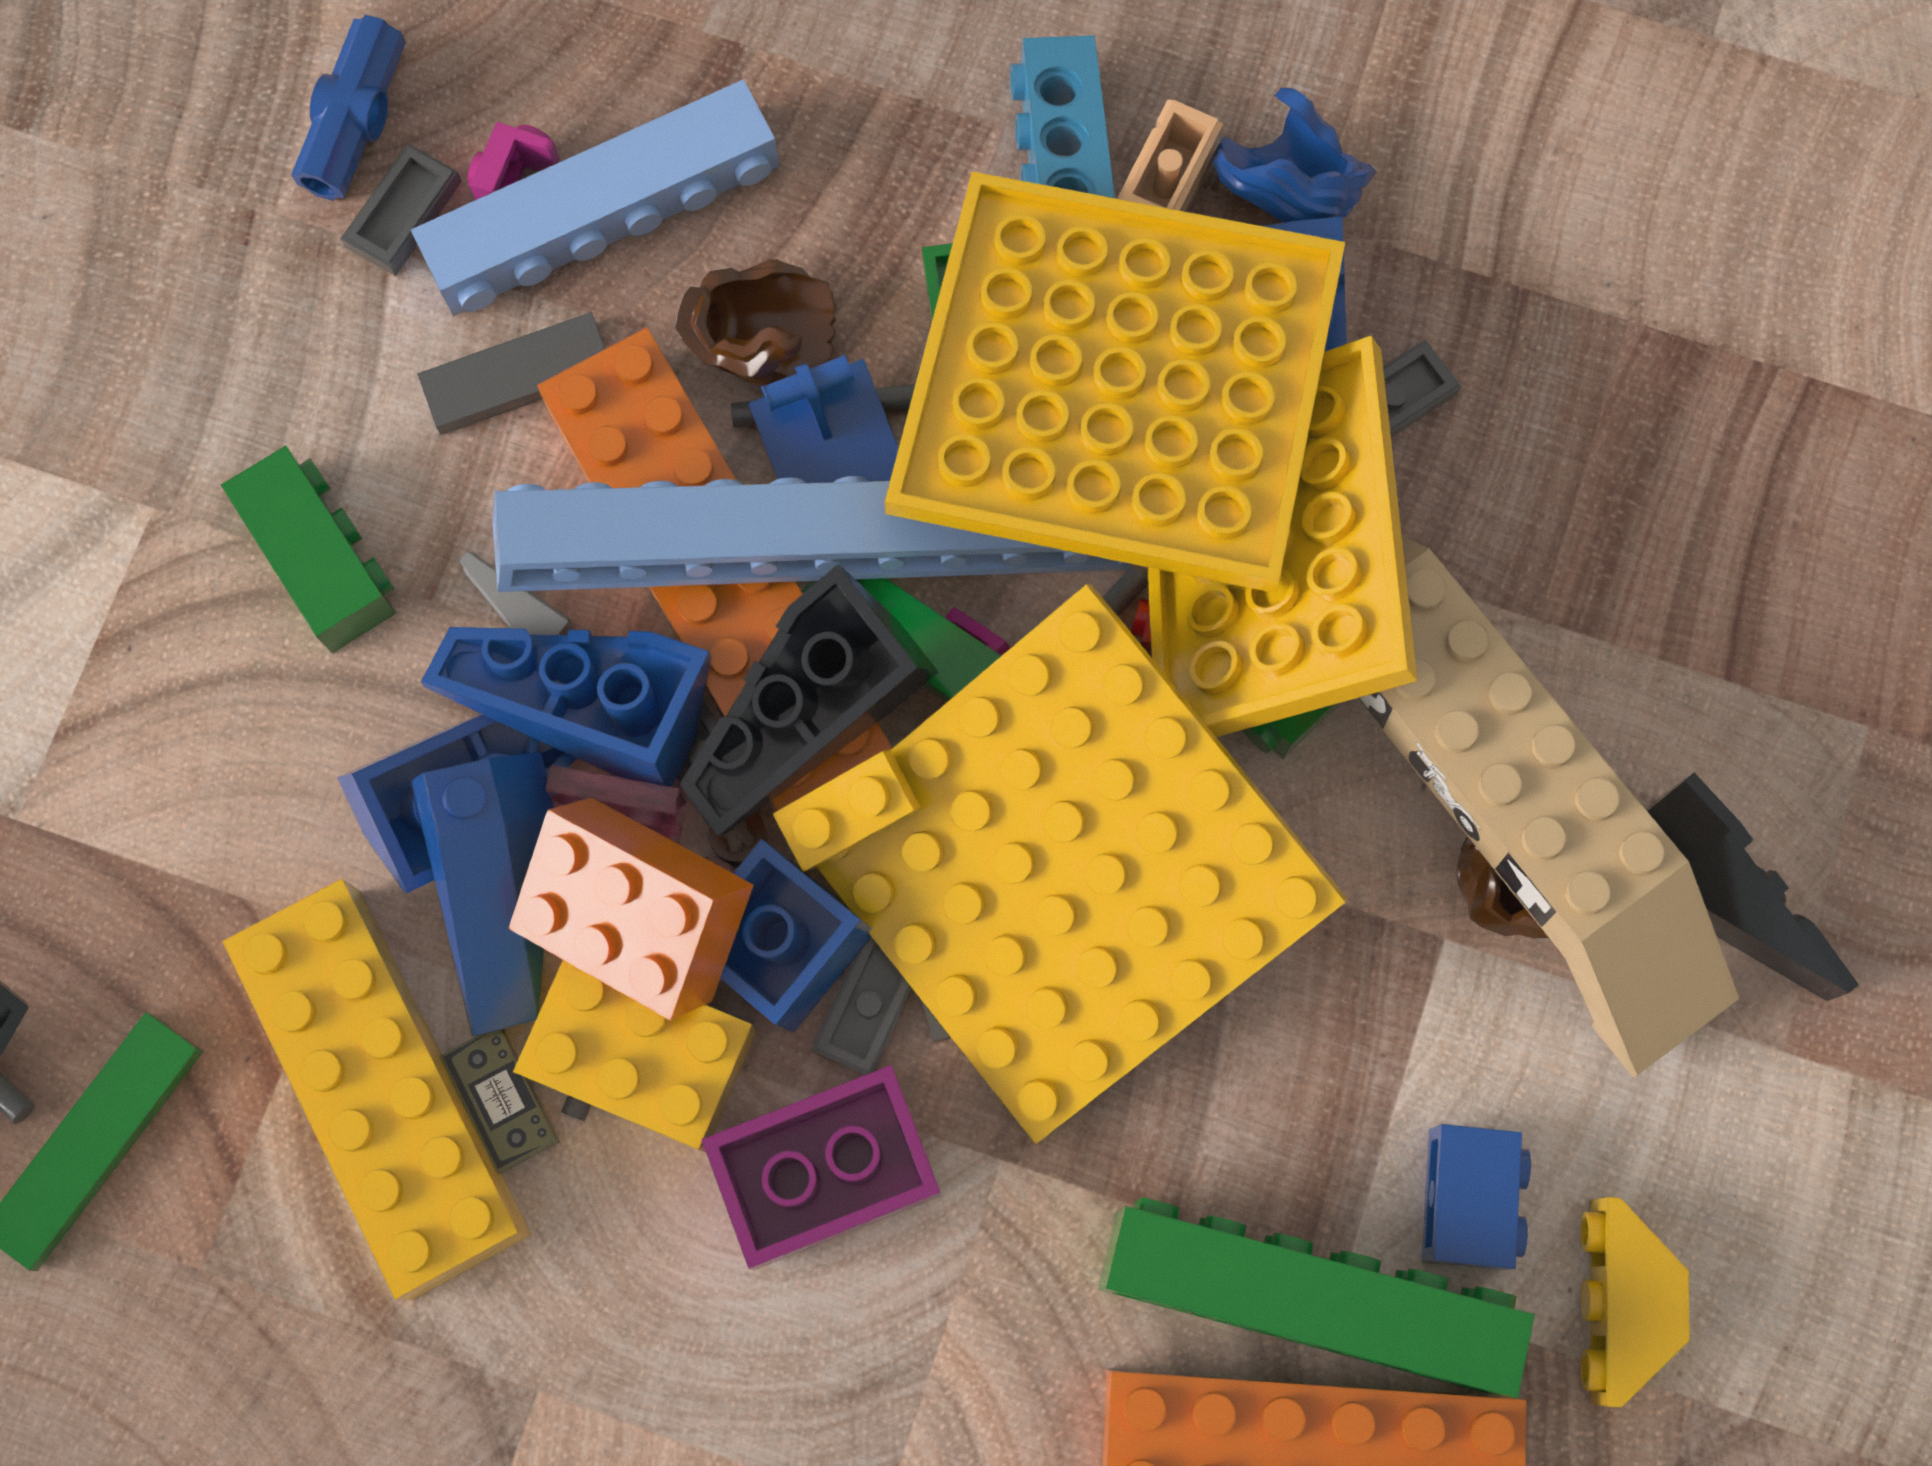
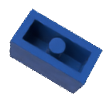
M1440 1124L1429 1129L1421 1262L1494 1270H1511L1516 1268V1257L1524 1256L1528 1239L1527 1220L1525 1217L1518 1216L1519 1189H1527L1531 1174L1530 1151L1528 1149H1521L1522 1132Z

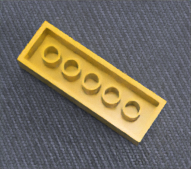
M340 879L222 941L395 1300H414L532 1235L502 1174L496 1172L440 1058L442 1053L360 890L344 879Z

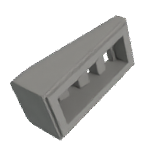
M466 551L459 560L468 578L509 628L526 629L529 634L568 635L569 630H576L569 617L531 591L498 592L496 567L474 552L469 553Z

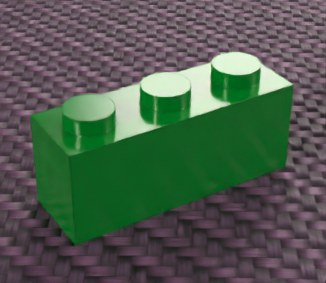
M285 445L221 484L222 489L314 635L331 653H334L396 614L385 596L395 589L374 557L363 562L353 545L363 538L342 507L333 513L329 509L322 495L330 491L331 488L311 458L300 464Z

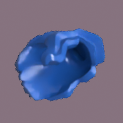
M1280 88L1274 95L1281 102L1288 105L1290 110L1286 117L1283 133L1273 143L1258 148H1246L1231 138L1224 136L1218 144L1211 161L1219 181L1235 195L1250 202L1283 223L1347 217L1352 211L1353 206L1359 202L1363 195L1362 188H1365L1377 173L1370 164L1361 162L1351 155L1343 153L1335 128L1322 119L1313 101L1292 88Z

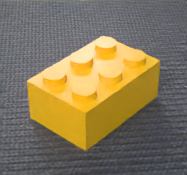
M562 960L513 1072L706 1153L701 1139L714 1134L757 1030L752 1024L707 1005L670 1021L567 961Z

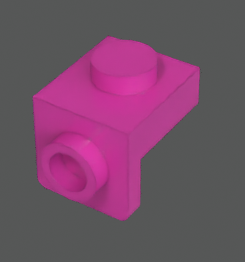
M496 122L484 152L478 151L474 155L469 167L468 184L475 199L482 198L519 181L525 167L539 172L561 162L555 143L545 132L533 126L521 124L515 128Z

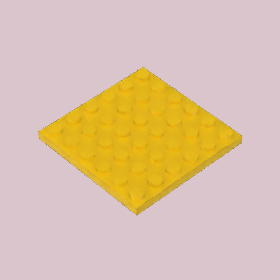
M972 171L884 502L885 514L1276 593L1286 550L1345 242Z
M1086 584L891 749L921 809L817 866V869L847 907L872 927L869 932L870 936L1035 1144L1346 903L1348 899L1092 584Z

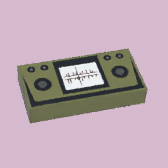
M504 1029L477 1035L440 1055L497 1173L502 1174L560 1143L529 1079L513 1072L518 1057Z

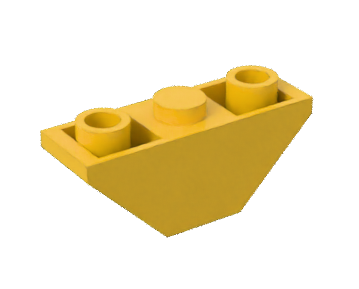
M1604 1197L1590 1200V1211L1583 1212L1580 1224L1582 1249L1584 1252H1590V1280L1583 1281L1580 1293L1582 1318L1584 1321H1590V1349H1584L1582 1352L1580 1376L1583 1389L1590 1391V1404L1621 1408L1690 1341L1689 1270L1621 1198Z

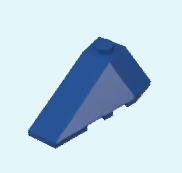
M449 627L421 683L425 688L603 771L670 794L696 740L711 655L707 650L651 631H628V637L592 636L590 630H569L568 635L529 634L526 629Z
M479 714L339 776L337 779L365 838L404 893H409L434 881L411 782L414 778L424 772L483 759L541 752L549 784L554 778L559 777L577 758L483 714Z
M541 752L488 758L421 773L411 782L471 1036L535 1021L539 1013L544 948L510 930L509 925L547 810L554 808Z

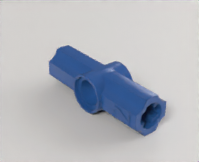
M364 15L360 19H354L332 74H322L314 86L310 101V119L312 124L291 176L296 185L307 189L315 196L332 201L336 198H345L367 141L375 142L384 129L388 113L387 89L406 44L402 32L390 26L385 20L369 15Z

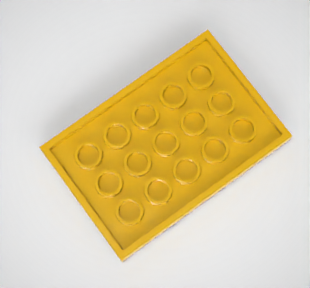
M1372 336L1324 352L1276 593L1148 567L1152 659L1216 737L1418 681L1382 352Z

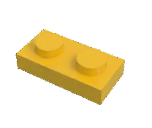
M886 750L774 812L773 816L799 866L805 872L921 809V806L891 750Z

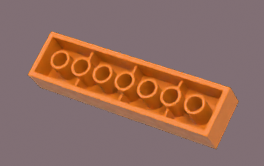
M648 327L536 385L549 414L589 483H605L612 488H635L653 481H669L677 486H705L712 481L720 479L736 480ZM796 581L648 587L678 641L709 651L711 661L705 688L722 718L726 717L745 686L746 681L743 679L754 661H760L779 630L776 628V625L785 610L803 594ZM876 723L771 800L770 803L776 812L880 752L891 750L892 746L879 724Z

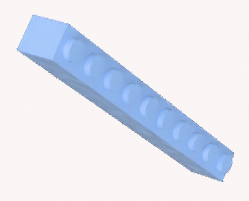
M861 476L842 477L832 483H805L802 479L789 477L777 479L770 484L742 485L739 481L732 479L715 480L705 486H677L669 481H653L635 488H612L605 483L591 482L581 484L574 489L545 490L542 486L535 484H521L513 486L507 491H495L492 526L498 592L818 581L837 564L841 565L854 579L1128 570L1132 564L885 514L884 502L890 481L869 482Z

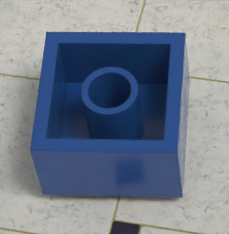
M761 839L733 873L754 886L720 978L772 1023L795 1032L870 940L869 932L872 927L854 914L846 905L807 873L803 872L802 869L780 851Z

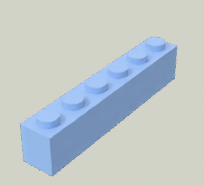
M743 79L411 229V232L452 315H456L464 310L468 312L477 311L490 305L497 295L519 285L531 286L540 283L551 274L552 270L574 260L586 261L601 254L607 245L626 236L647 234L656 229L662 220L683 210L695 211L702 209L713 202L718 194L738 185L750 186L762 181L770 174L771 170L780 167L776 141Z

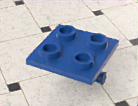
M843 354L839 358L809 368L807 363L795 367L796 374L766 386H761L764 397L748 403L777 479L792 477L802 479L805 483H832L842 477L861 476L869 482L890 481L899 448L864 359L849 364L845 354Z

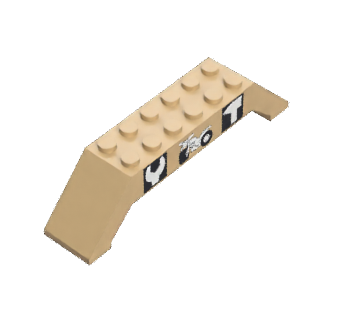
M1402 535L1418 681L1357 699L1565 957L1594 1020L1591 1026L1634 1078L1740 999L1690 863L1430 548Z

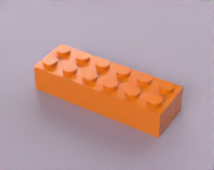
M1107 1370L1102 1466H1526V1400L1501 1396Z

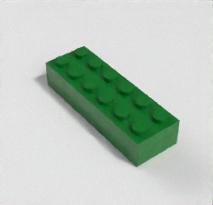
M1140 1197L1139 1201L1135 1200L1134 1208L1125 1206L1117 1211L1098 1288L1100 1291L1482 1393L1518 1399L1535 1314L1514 1309L1517 1296L1475 1286V1289L1461 1287L1460 1294L1447 1291L1449 1278L1408 1268L1407 1271L1396 1269L1395 1276L1392 1277L1379 1273L1381 1260L1341 1250L1340 1253L1330 1252L1329 1260L1312 1255L1313 1242L1285 1234L1273 1233V1236L1265 1235L1264 1242L1244 1237L1247 1225L1212 1215L1200 1218L1199 1225L1177 1220L1180 1207L1153 1199Z

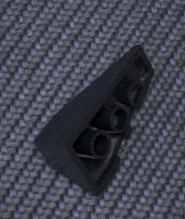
M837 564L787 607L776 625V628L779 630L760 661H754L743 679L746 681V684L726 717L718 720L679 784L718 837L727 834L885 718L938 673V670L902 624L841 565Z
M1695 772L1658 798L1646 809L1689 861L1714 931L1719 939L1825 1001L1848 994L1859 985L1817 926L1800 914L1792 915L1785 905L1786 896L1784 892L1789 889L1777 871L1768 870L1766 872L1754 863L1744 849L1753 841V838L1736 816Z

